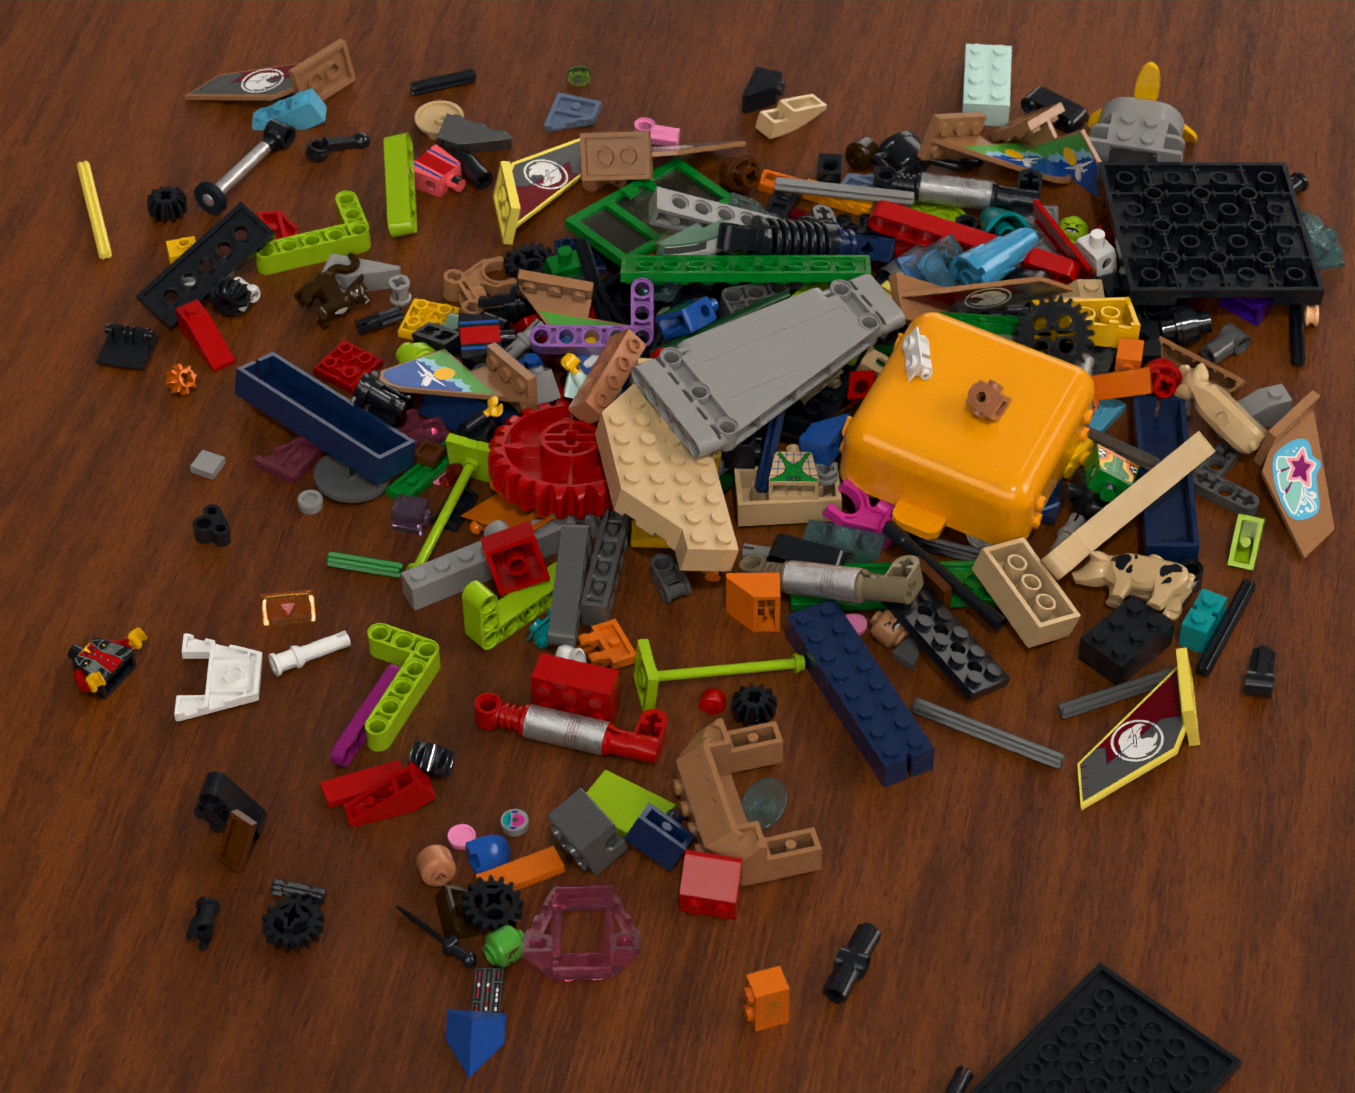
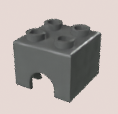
M579 788L548 814V819L552 823L549 830L558 839L557 841L562 848L574 857L575 862L584 872L589 869L594 875H598L629 848L624 838L622 839L617 833V827L582 788Z

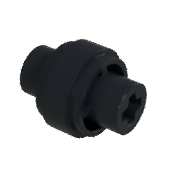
M1189 305L1176 307L1175 310L1171 311L1169 318L1159 319L1160 336L1168 340L1174 339L1177 345H1194L1196 341H1200V334L1212 332L1209 311L1196 313L1195 308L1189 307Z

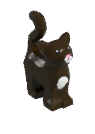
M350 252L347 255L350 260L349 265L334 264L330 266L326 271L318 274L314 281L305 284L294 293L296 301L302 307L306 305L310 308L316 298H319L323 303L316 311L319 317L317 323L323 330L329 327V320L344 314L353 305L367 304L370 300L368 289L363 282V274H360L346 290L340 286L334 277L337 272L349 274L359 268L360 260L354 253Z

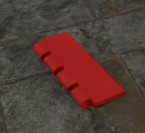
M1038 199L1034 200L1033 216L1036 219L1034 220L1036 227L1043 236H1046L1047 241L1057 253L1080 264L1081 271L1078 279H1092V267L1040 201Z

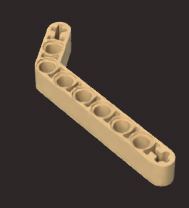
M1198 431L1041 559V562L1058 581L1087 557L1090 551L1095 550L1211 456L1215 449Z

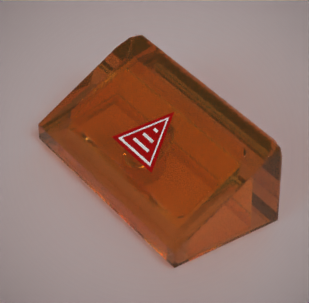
M313 590L260 594L264 626L316 621Z

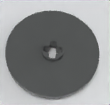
M330 454L323 457L314 469V483L317 489L333 500L346 503L364 502L380 496L389 486L391 480L389 478L379 484H375Z

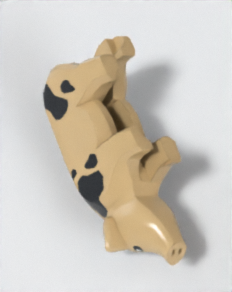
M1090 551V561L1080 570L1072 572L1076 584L1091 587L1108 586L1110 592L1106 605L1118 608L1128 595H1134L1141 600L1147 601L1146 605L1151 606L1153 609L1162 610L1165 607L1162 615L1170 621H1175L1181 615L1182 604L1192 592V584L1195 580V575L1188 573L1187 568L1183 565L1164 560L1155 554L1144 556L1134 553H1123L1112 556L1101 551Z

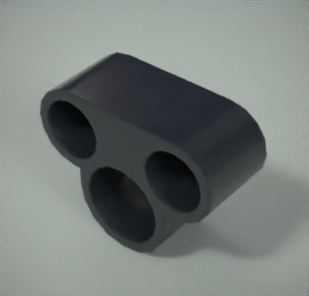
M207 505L203 509V515L197 517L192 523L195 540L201 544L213 542L218 547H225L231 543L229 524L218 505Z

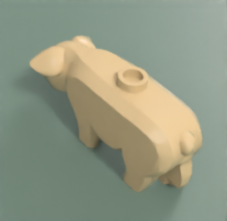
M1200 363L1195 369L1186 364L1180 366L1179 370L1182 380L1181 384L1176 388L1174 395L1183 400L1192 398L1194 400V407L1201 417L1237 451L1242 454H1251L1253 451H1256L1260 443L1263 442L1268 430L1251 417L1231 397L1228 391L1217 384L1209 382V373L1203 363Z

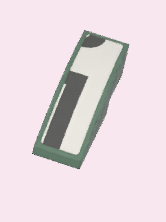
M720 219L704 228L696 223L658 242V255H716L726 250L716 248L719 223L726 221Z

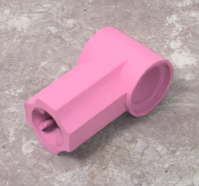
M645 117L637 119L634 123V131L651 130V147L653 145L670 146L679 144V128L655 125L652 119Z

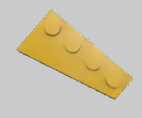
M1130 297L1073 299V307L1079 303L1082 305L1079 313L1088 312L1089 315L1085 321L1092 320L1093 325L1088 329L1094 330L1095 335L1090 336L1088 339L1094 341V346L1118 348L1119 337L1138 340L1141 325ZM1032 300L1036 305L1040 304L1039 300ZM1063 317L1059 323L1060 327L1068 328L1072 323V318ZM1045 319L1037 320L1034 326L1035 329L1043 330L1047 325V321ZM1054 330L1052 331L1053 333L1051 336L1034 335L1033 338L1038 339L1043 337H1049L1052 341H1055V337L1057 336L1072 337L1076 336V332H1072L1065 335H1059Z

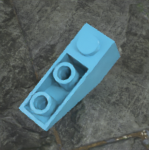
M313 88L300 91L294 96L279 100L271 106L260 108L254 112L252 129L264 130L269 120L276 119L293 126L295 130H307L325 122L327 106Z

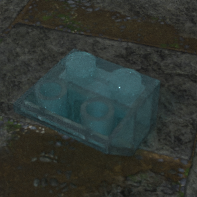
M1307 210L1303 211L1301 214L1318 269L1343 268L1346 265L1343 258L1344 251L1338 243L1337 239L1339 236L1336 230L1331 226L1327 227L1319 216H1313Z
M948 234L921 249L904 264L916 279L942 287L959 286L961 283L958 279L953 282L949 267L952 258L964 253L953 234Z

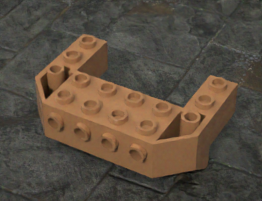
M720 718L695 734L677 758L676 779L672 780L675 796L680 795L681 801H679L680 812L683 817L688 819L686 828L696 835L694 837L695 844H693L694 851L742 858V887L821 870L822 847L815 828L812 827L764 838L758 821L747 822L731 773L783 763V739L777 722L773 721L727 731L723 718Z

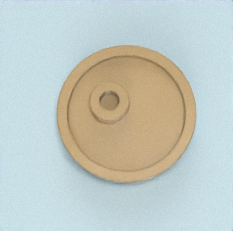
M443 100L432 101L422 105L416 111L415 123L418 129L427 134L430 139L437 140V135L447 113L451 115L458 114L463 117L464 114L462 109L455 103Z

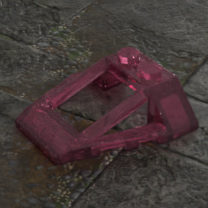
M611 884L554 886L543 903V910L540 915H536L533 919L532 928L526 930L523 936V957L553 980L610 979L640 954V932L637 927L632 925L629 913H625L622 908V902ZM603 910L604 952L562 953V911ZM615 918L622 933H615ZM550 920V935H543Z

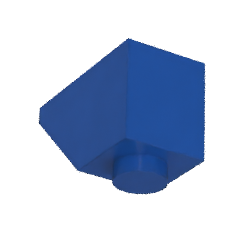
M843 414L811 423L806 432L802 433L799 438L801 452L812 453L815 463L831 466L839 454L840 445L844 438L842 436L843 427L847 417H851V415Z

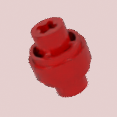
M1158 358L1148 362L1144 368H1150L1154 392L1147 395L1156 396L1159 401H1161V398L1175 396L1176 388L1181 384L1182 375L1177 365L1165 358Z

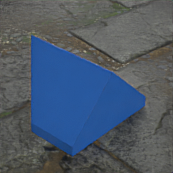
M447 1010L446 1041L468 1078L505 1043V1013Z

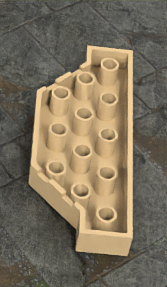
M637 358L635 366L653 358ZM631 376L632 386L602 411L595 432L614 511L622 516L627 514L637 521L636 525L650 535L654 536L657 534L667 541L666 545L675 550L680 571H731L739 549L712 453L697 459L694 458L636 386Z

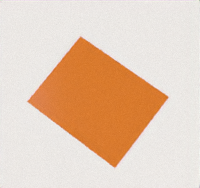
M499 493L461 515V517L486 525L497 520H503L509 527L535 519L541 520L532 525L534 531L555 518V516L552 517V513H549L546 517L536 516L535 509L528 512L518 509L517 503L513 504L505 501L503 495Z

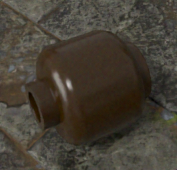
M869 137L857 138L846 147L845 158L850 167L859 171L869 168L874 164L872 160L873 155L879 153L878 145Z

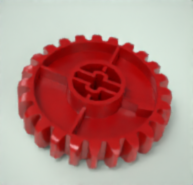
M558 400L554 406L546 402L538 404L537 410L532 408L520 410V417L516 415L510 416L505 420V425L497 427L494 432V438L490 440L488 448L491 450L488 454V474L490 479H492L495 490L503 494L505 501L513 504L517 503L518 509L528 512L535 509L536 516L546 517L549 513L555 514V519L560 520L566 519L568 515H573L577 520L586 519V514L592 513L595 517L604 516L605 509L607 508L614 511L595 436L599 420L591 424L580 421L568 410L570 404L567 400Z

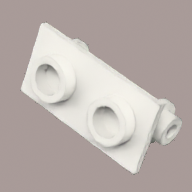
M916 326L910 335L905 337L902 345L908 381H911L914 376L928 380L933 374L931 359H928L930 357L929 339L925 335H920L919 327Z

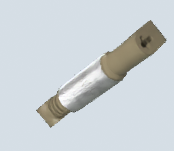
M760 555L747 556L739 563L741 573L780 572V589L783 593L852 602L876 600L911 604L924 584L919 558L913 555L897 558L886 574L870 573L867 569L794 560L774 563L765 561Z

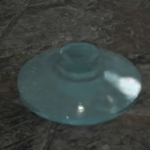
M765 778L756 782L747 790L741 801L747 822L758 821L761 829H765L780 818L788 798L786 787L782 782L775 778Z

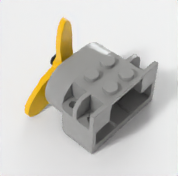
M1148 62L1141 68L1136 81L1135 98H1115L1089 117L1087 124L1091 128L1089 139L1102 162H1183L1185 142H1197L1196 133L1184 124L1183 117L1179 111L1171 105L1156 101L1161 79L1159 68L1155 63Z

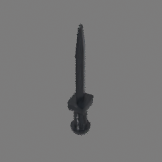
M398 905L396 906L413 924L442 944L443 954L446 957L455 956L463 962L462 965L465 968H472L476 965V954L474 952L469 953L459 946L458 939L454 935L446 939L412 913Z

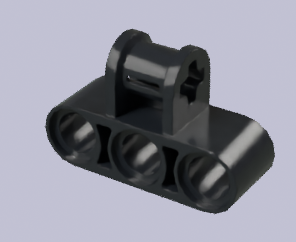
M215 771L207 773L198 797L199 802L194 808V815L198 818H203L209 823L212 831L219 832L226 829L230 812L238 809L257 822L252 842L257 841L267 816L266 811L225 774Z

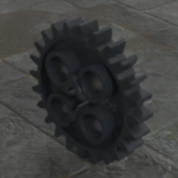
M1049 295L1048 302L1039 297V305L1032 301L1030 302L1032 310L1022 309L1026 316L1025 318H1016L1021 323V326L1013 327L1019 333V335L1012 337L1015 342H1020V344L1035 350L1038 345L1044 343L1048 345V351L1045 354L1076 365L1077 361L1085 364L1082 355H1091L1087 346L1094 345L1095 343L1088 338L1095 335V331L1088 329L1093 325L1092 320L1085 321L1089 315L1088 312L1079 313L1082 309L1080 303L1073 307L1074 300L1072 298L1064 303L1062 295L1059 296L1058 301H1055L1054 297ZM1063 317L1072 318V323L1068 328H1061L1059 325ZM1039 319L1047 321V325L1043 330H1036L1034 327ZM1054 330L1059 335H1065L1072 332H1076V336L1072 337L1057 336L1055 337V341H1052L1049 337L1038 338L1036 340H1032V336L1034 335L1051 336L1053 333L1052 331ZM1067 341L1072 342V351L1069 353L1061 352L1063 343Z

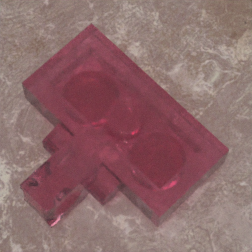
M415 408L405 411L407 424L396 428L416 441L415 450L424 439L435 443H442L448 437V432L440 416L428 420H420Z

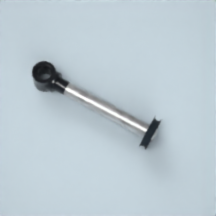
M276 119L269 120L264 129L263 140L216 184L204 181L194 189L195 200L199 206L209 214H220L227 207L225 194L272 150H278L280 147L289 148L296 136L295 128Z

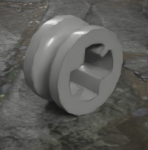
M833 462L831 466L816 464L815 467L820 485L829 486L837 482L838 466L836 463Z

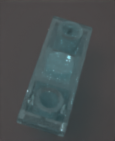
M809 519L803 539L842 550L848 557L846 563H870L879 559L886 535Z

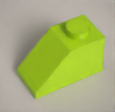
M1242 513L1238 514L1227 565L1254 570L1266 518Z

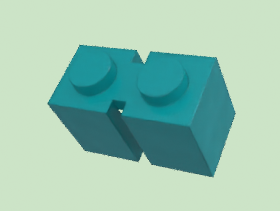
M1202 588L1193 604V608L1189 610L1182 622L1178 645L1203 654L1225 614L1227 597Z

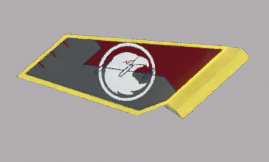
M580 138L512 162V164H510V161H500L493 201L503 244L512 245L517 227L581 179Z
M1187 647L1176 649L1178 666L1077 763L1081 811L1177 755L1185 733H1187L1189 746L1200 745L1194 684Z

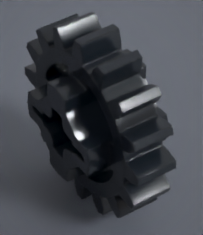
M522 242L520 248L514 245L513 252L507 251V257H504L505 274H509V279H517L518 284L519 269L543 273L545 260L548 257L555 256V253H551L550 247L544 249L543 243L535 246L534 242H531L530 245L526 246Z
M489 875L486 882L479 877L476 885L473 883L469 884L468 890L463 893L461 911L465 912V921L472 920L471 929L479 926L481 927V934L484 935L487 930H491L492 933L505 925H510L514 928L517 926L518 920L522 918L524 900L520 899V890L513 891V882L506 885L504 884V877L501 876L498 881H494L493 876ZM474 901L476 902V907L479 908L478 911L476 910V908H475V906H474Z
M299 894L295 900H292L290 895H286V901L284 902L277 898L275 900L276 906L268 905V914L262 915L263 924L261 925L266 942H273L274 949L276 950L284 946L285 953H288L290 948L294 947L298 953L301 950L300 946L303 945L308 949L311 948L310 941L318 942L320 940L319 933H324L323 923L325 922L323 912H321L319 904L313 905L312 898L310 897L302 901V897Z

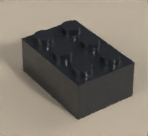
M1132 595L1080 638L1078 659L1114 685L1127 682L1171 645L1174 623Z

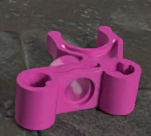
M846 478L838 486V490L852 499L855 505V513L845 514L834 504L830 503L823 510L822 515L839 528L870 535V541L875 548L879 550L887 549L893 542L882 533V529L892 520L895 505L878 499L872 507L867 493Z

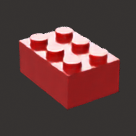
M541 653L531 676L532 701L534 705L614 723L621 706L619 670Z

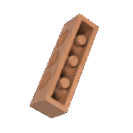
M630 328L609 338L568 407V410L580 421L591 424L600 419L602 411L614 402L631 373L632 367L635 366L637 358L641 356L646 344Z

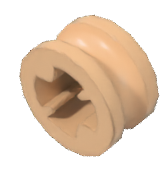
M1305 305L1304 326L1313 324L1314 327H1317L1319 322V306L1314 305V307Z

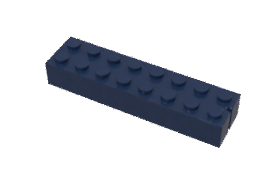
M271 352L258 358L256 362L251 361L236 368V395L363 475L371 482L379 484L413 467L416 441L364 408L351 403V400L278 354Z
M1133 396L1131 411L1133 446L1158 457L1161 462L1189 439L1185 400L1176 396L1161 398L1159 417H1154L1157 397ZM1140 467L1136 476V481L1140 479L1143 475H1145L1149 470ZM1191 471L1139 513L1144 556L1155 554L1164 560L1179 564L1187 559L1198 560L1200 543Z
M830 599L786 615L785 637L798 655L804 656L806 669L882 786L885 788L906 780L907 757H909L908 774L910 777L932 770L935 748L835 599Z

